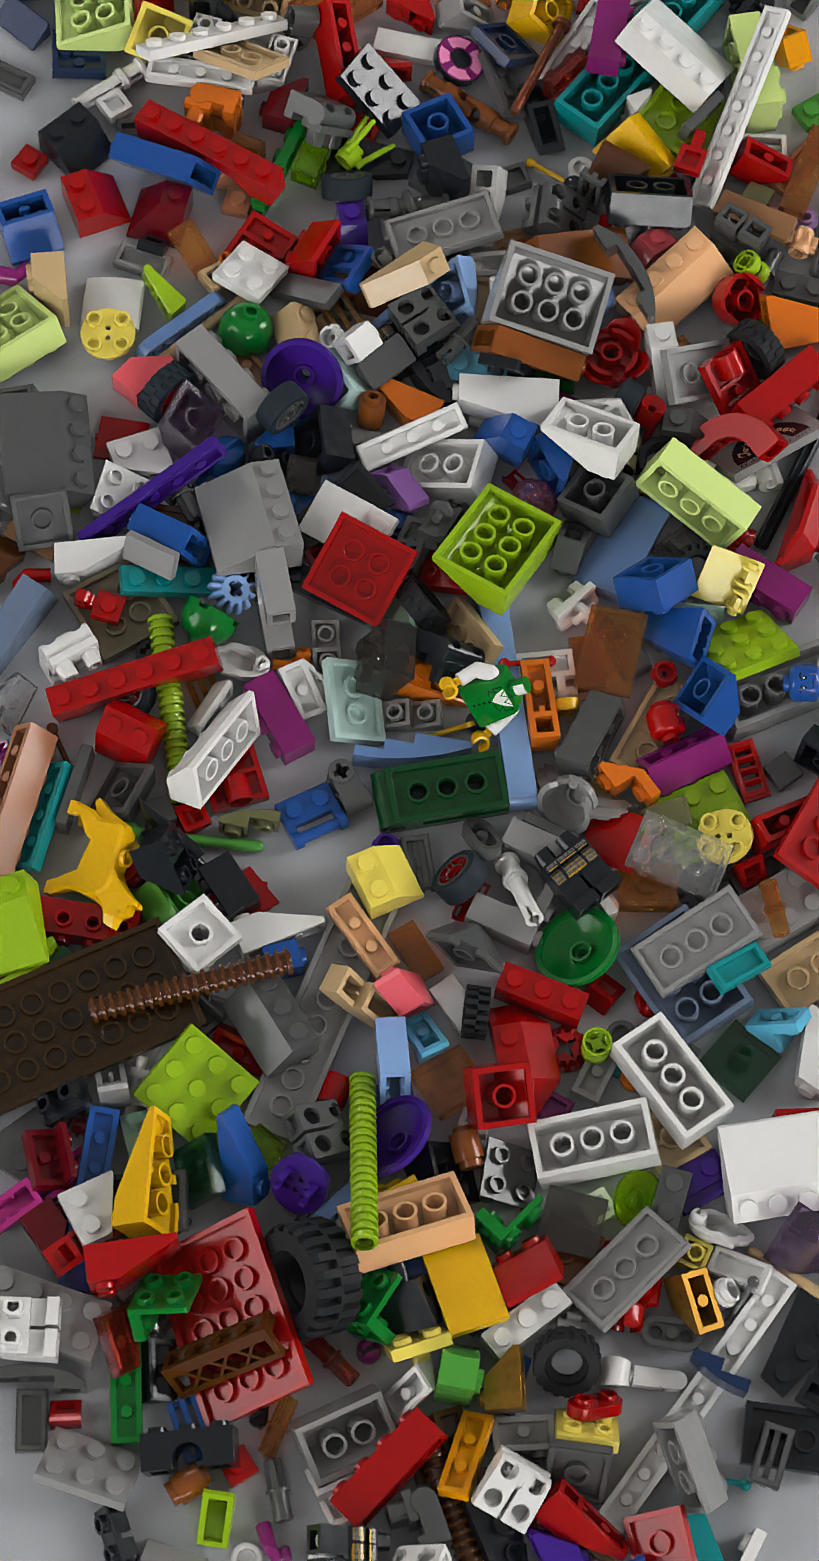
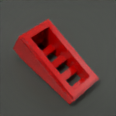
M749 738L727 745L732 759V763L728 767L743 804L770 797L771 792L753 739ZM747 753V755L736 758L738 755ZM751 763L752 765L743 769L739 768L740 765ZM754 773L756 775V777L745 781L743 780V777ZM760 785L759 789L750 792L746 790L747 787Z

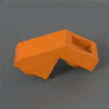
M602 762L598 765L596 772L597 784L604 792L608 791L612 798L632 786L631 789L635 798L639 802L643 801L647 807L658 802L661 791L644 769Z

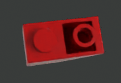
M386 0V14L390 15L394 20L402 21L412 26L419 32L432 36L434 33L435 15L430 0Z

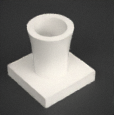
M202 894L164 923L157 931L161 938L176 953L182 968L190 973L191 971L199 973L200 969L203 968L205 971L209 970V967L213 966L219 958L239 944L243 938L205 894Z

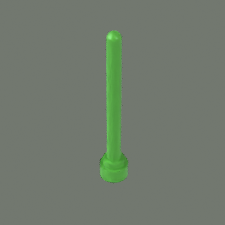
M125 822L133 829L135 841L141 832L146 830L142 829V826H137L135 822ZM186 834L202 847L261 852L264 848L263 843L257 840Z

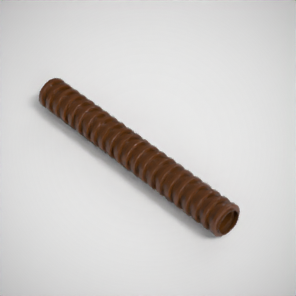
M284 948L283 952L278 953V950L274 951L272 955H269L267 952L264 953V957L256 955V959L252 960L250 957H247L244 962L239 959L236 964L228 962V966L224 967L223 964H219V968L216 969L211 966L207 971L203 968L200 969L199 973L191 971V975L186 976V973L181 974L182 977L179 978L176 975L172 976L171 980L163 978V982L154 980V984L151 985L146 982L143 987H140L138 984L135 985V989L126 987V991L123 992L121 989H118L115 994H112L110 991L107 992V996H103V994H98V998L90 996L88 1005L92 1020L95 1023H99V1019L103 1018L104 1021H107L110 1016H113L115 1019L118 1018V1014L127 1016V1012L130 1011L132 1014H135L138 1009H141L143 1012L147 1007L155 1009V1005L163 1007L164 1003L167 1002L171 1005L175 1000H178V1002H182L183 998L191 1000V996L196 995L199 998L203 993L207 996L210 995L211 991L219 993V989L223 988L224 991H228V987L233 986L236 989L239 984L247 986V982L256 984V980L261 979V982H264L267 977H270L272 980L275 979V975L284 977V973L287 972L289 975H292L294 968L290 952L287 948Z
M442 1444L423 1464L425 1465L423 1472L428 1474L427 1483H431V1489L438 1497L452 1538L450 1548L456 1552L454 1559H458V1561H483L484 1559L479 1554V1547L475 1543L476 1540L461 1507L464 1501L438 1496L437 1487L446 1463L445 1456H447L446 1451H442L441 1447L444 1446Z

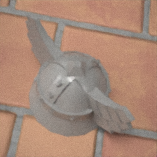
M544 763V768H538V773L535 774L536 786L539 790L537 807L541 817L577 834H581L587 829L590 819L609 821L610 818H620V815L628 813L627 809L632 806L626 800H612L596 795L593 786L586 780V776L584 778L583 776L578 777L571 774L560 776L555 771L554 766Z

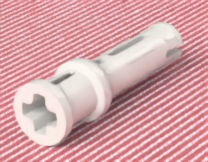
M135 57L129 65L122 69L116 68L113 75L71 98L72 104L75 105L77 102H80L88 109L96 104L95 99L116 87L123 91L129 90L131 88L130 85L145 79L146 65L141 58Z
M505 852L496 858L494 867L502 875L503 886L512 892L526 925L530 927L537 926L533 917L536 916L540 924L544 916L527 885L528 875L524 869L520 868V859L516 853Z

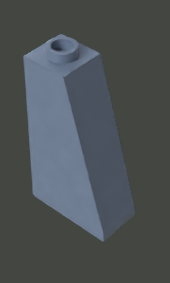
M22 574L0 608V675L59 601V598L46 587L25 574Z

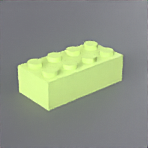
M760 11L728 16L722 49L725 60L735 68L730 74L732 87L760 19ZM774 62L771 64L745 133L774 131L777 128L778 120L782 118V105L786 103V93L784 88H780V71L778 66H774Z
M674 437L648 461L635 481L639 489L711 546L714 544L724 549L749 528L761 509V506L749 495L742 492L729 479L718 473L705 460H702L688 449L685 444L679 442Z

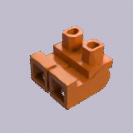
M197 83L190 89V97L186 96L184 100L185 118L212 132L214 130L224 133V138L235 143L243 123L241 92L208 83Z

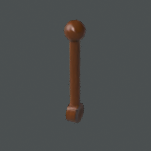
M49 723L46 727L47 731L59 737L57 734V724ZM58 738L56 746L63 761L70 763L61 740Z

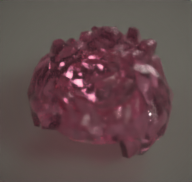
M526 478L518 482L511 495L551 516L557 511L555 491L542 480Z

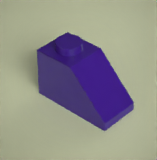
M364 200L338 202L336 219L341 221L340 243L369 246Z
M529 1526L525 1533L538 1561H590L583 1546L558 1538L551 1532Z

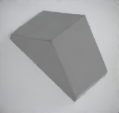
M124 1062L102 1072L95 1073L101 1107L118 1108L131 1105Z

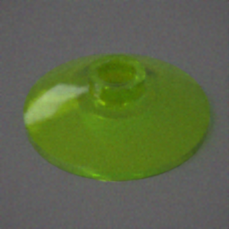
M633 1170L627 1173L619 1181L615 1189L613 1208L618 1221L624 1227L646 1206L652 1207L659 1179L649 1171Z

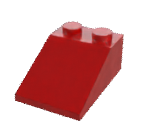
M177 1232L83 1245L87 1283L92 1295L98 1294V1298L114 1297L117 1295L116 1291L125 1290L179 1253L181 1247Z

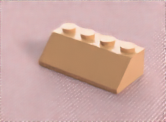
M696 226L646 270L655 297V323L673 321L674 328L677 327L713 294L714 288L722 278L734 274L714 243ZM634 281L615 298L617 311L623 317L632 316L635 319L643 336L645 326L649 323L636 304V295L641 290Z
M454 1171L378 1193L379 1244L373 1250L360 1251L353 1248L355 1255H358L360 1262L358 1264L359 1272L363 1274L476 1239L474 1214ZM348 1202L338 1205L337 1212L342 1229L346 1232L345 1237L351 1240V1205Z

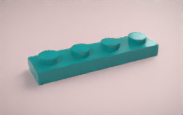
M121 565L119 568L120 595L188 598L189 595H192L196 598H208V595L212 594L213 591L209 590L207 586L209 583L214 582L212 575L216 573V568L177 567L176 577L170 581L141 566ZM231 587V590H230V592H229L230 595H232V592L234 591V589H233L232 587Z
M67 761L54 762L49 765L47 781L42 786L38 798L39 805L33 813L30 832L24 841L21 859L16 865V871L24 869L27 873L40 872L45 862V855L50 840L54 835L55 819L74 765Z

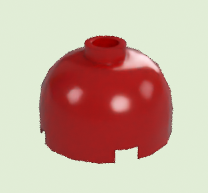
M734 273L722 278L712 294V308L715 315L722 323L730 327H735L743 319L746 320L747 318L755 319L759 322L762 318L759 295L763 294L762 291H765L764 285L758 277L751 273Z

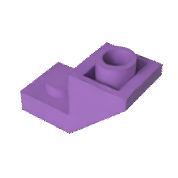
M388 464L369 471L382 488H388L390 497L396 502L391 508L401 509L403 513H414L419 511V507L430 503L428 495L407 467Z

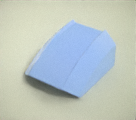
M456 255L448 262L450 270L439 277L431 286L458 320L461 327L469 317L475 318L478 292L473 257Z

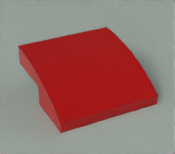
M631 812L621 814L620 818H610L609 821L591 819L584 837L609 867L632 874L641 847H646L654 820Z

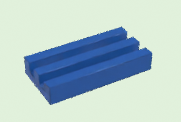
M195 1394L185 1399H179L177 1402L166 1404L174 1430H179L180 1425L175 1412L176 1409L181 1408L186 1424L192 1423L187 1405L190 1404L193 1405L199 1426L205 1427ZM194 1447L196 1455L190 1456L188 1448L182 1452L186 1465L203 1460L201 1448Z

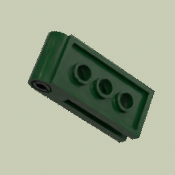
M499 749L387 767L370 775L381 833H396L462 822L472 818L480 819L509 814L510 803ZM471 783H479L482 786V788L479 790H473L468 785ZM448 787L451 788L454 792L452 794L445 795L442 794L440 790L442 788ZM415 792H421L425 797L414 799L411 795Z

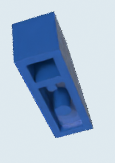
M232 1104L217 1114L222 1200L254 1206L269 1194L271 1183L268 1179V1166L239 1106Z

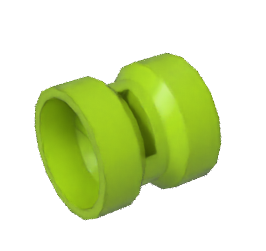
M744 250L739 253L733 262V268L736 273H751L758 277L762 284L766 282L770 275L769 266L760 260V257L753 250Z
M593 1027L586 1031L581 1046V1054L585 1061L597 1065L602 1064L609 1058L613 1042L610 1033L601 1027Z

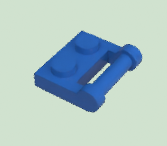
M337 243L317 279L339 283L347 292L359 293L361 291L359 283L362 282L361 280L365 273L372 266L371 254L374 249L371 246ZM336 272L349 274L347 278L334 277Z
M327 781L274 805L275 811L281 812V823L296 850L304 848L306 843L336 829L344 830L350 827L348 818L342 811ZM331 813L334 817L302 833H299L297 830Z

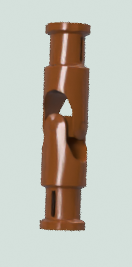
M428 71L419 85L420 92H427L435 98L450 92L471 124L487 134L492 133L503 140L504 145L508 146L517 135L519 130L517 123L512 124L501 117L498 111L469 96L451 82L446 83L435 76L434 71ZM477 110L480 112L479 119L472 116Z

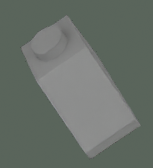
M442 0L435 4L438 27L452 35L469 36L475 25L495 23L493 9L477 0Z

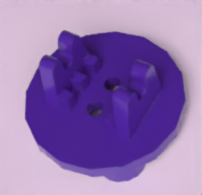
M293 1152L289 1156L283 1157L273 1167L270 1176L271 1190L276 1200L284 1208L294 1213L307 1214L317 1210L327 1199L331 1176L315 1159L300 1152Z

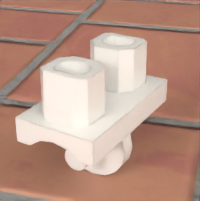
M574 581L566 590L569 597L566 601L563 602L560 598L554 597L547 603L548 612L555 620L556 629L561 633L573 624L578 625L580 622H584L586 625H591L595 621L593 612L598 609L599 599L595 594L596 585L591 581L586 585Z

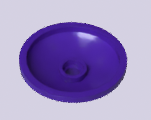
M306 338L285 340L268 353L262 364L261 384L269 392L284 382L294 381L308 395L307 407L298 419L306 417L319 404L335 406L342 393L343 373L340 364L329 349L316 341ZM303 369L309 370V372H310L311 375H310V376L304 375L302 370H303Z
M412 1095L398 1096L376 1108L377 1177L390 1175L405 1168L424 1148L430 1134L432 1116L430 1109L420 1098Z

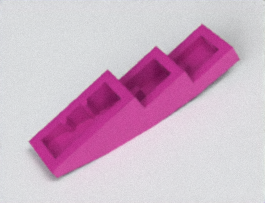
M82 1145L72 1152L78 1167ZM26 1177L0 1196V1235L21 1224L19 1220L21 1216L49 1197L54 1203L58 1201V1194L75 1187L76 1178L64 1190L32 1191L30 1178Z

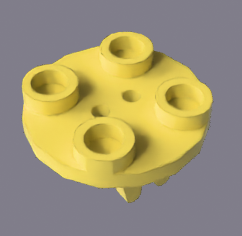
M105 308L88 312L86 319L82 323L80 335L82 345L89 354L98 359L113 360L129 352L134 345L136 332L134 323L126 311Z
M721 809L702 816L701 824L698 826L696 833V845L706 860L713 864L727 865L737 862L746 855L751 848L754 835L752 825L744 813L732 809Z

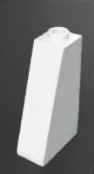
M460 373L458 384L453 383L452 400H457L462 413L483 420L485 418L515 413L537 425V435L542 433L540 430L541 424L559 403L560 379Z

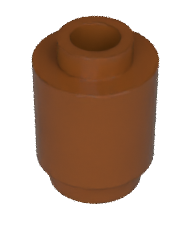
M370 390L359 396L356 418L359 428L375 432L380 430L384 424L386 398L383 394Z
M469 1124L453 1128V1134L449 1135L448 1139L455 1165H459L460 1172L482 1167L484 1165L482 1159L485 1156L478 1130L471 1129Z
M194 1462L168 1477L170 1481L163 1485L176 1507L181 1503L186 1505L201 1496L204 1489H210L208 1483L212 1482V1479L205 1466L201 1465L198 1467Z

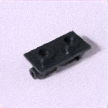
M102 1506L94 1513V1526L98 1535H101L105 1547V1561H138L137 1559L140 1556L133 1536L126 1538L121 1536V1533L131 1530L125 1508L122 1512Z

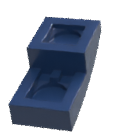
M695 1348L691 1354L690 1362L701 1374L712 1383L742 1398L746 1396L751 1380L722 1371L725 1358Z

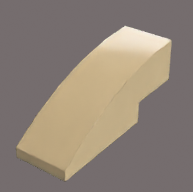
M331 964L319 990L332 1001L373 1029H375V1018L399 1017L373 983L364 981L349 966Z

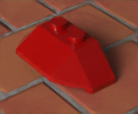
M806 468L775 561L776 565L787 572L811 562L814 552H819V481L813 471Z
M515 1004L490 1008L488 1029L495 1063L531 1062L537 1118L561 1081L550 1023Z

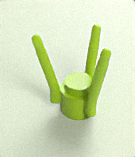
M366 114L353 131L352 137L348 138L335 154L341 166L349 171L353 167L356 170H360L368 162L396 147L395 143H391L362 159L363 150L358 144L376 123L372 119L365 126L369 120Z

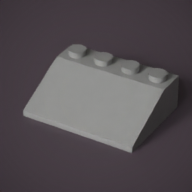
M511 239L489 293L481 323L485 325L499 324L580 354L591 355L615 274Z
M279 459L250 462L194 488L218 577L255 572V551H260V549L267 546L284 547L287 567L302 566L304 541Z

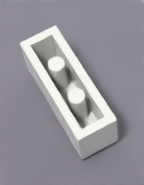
M555 1283L527 1298L509 1312L510 1320L493 1325L482 1333L478 1343L496 1364L513 1344H519L521 1347H524L556 1322L558 1317L565 1315L567 1310L570 1311L572 1301L560 1286Z

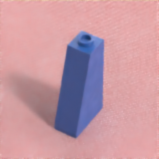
M118 131L111 143L108 155L109 158L125 166L171 182L192 186L194 190L211 196L214 194L221 174L219 169L194 155Z

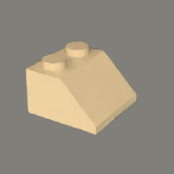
M64 251L30 253L31 264H26L29 294L35 295L36 300L56 315L60 324L64 327H71Z

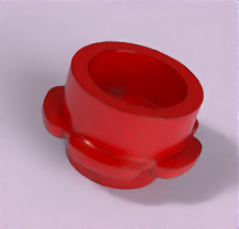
M659 661L651 669L650 677L660 688H666L668 685L673 686L678 679L677 668L670 661ZM663 672L666 673V677L662 676Z

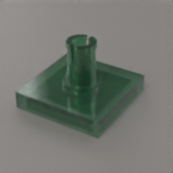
M735 1019L699 1061L712 1078L744 1103L777 1065L782 1056L749 1033L745 1026Z
M204 1133L174 1151L175 1169H187L189 1174L188 1210H194L226 1192L216 1133Z

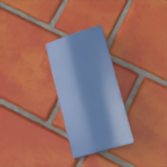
M639 496L610 538L599 533L597 534L571 584L574 581H578L586 585L591 581L596 585V596L619 606L613 577L650 556L670 519L671 513L656 501Z

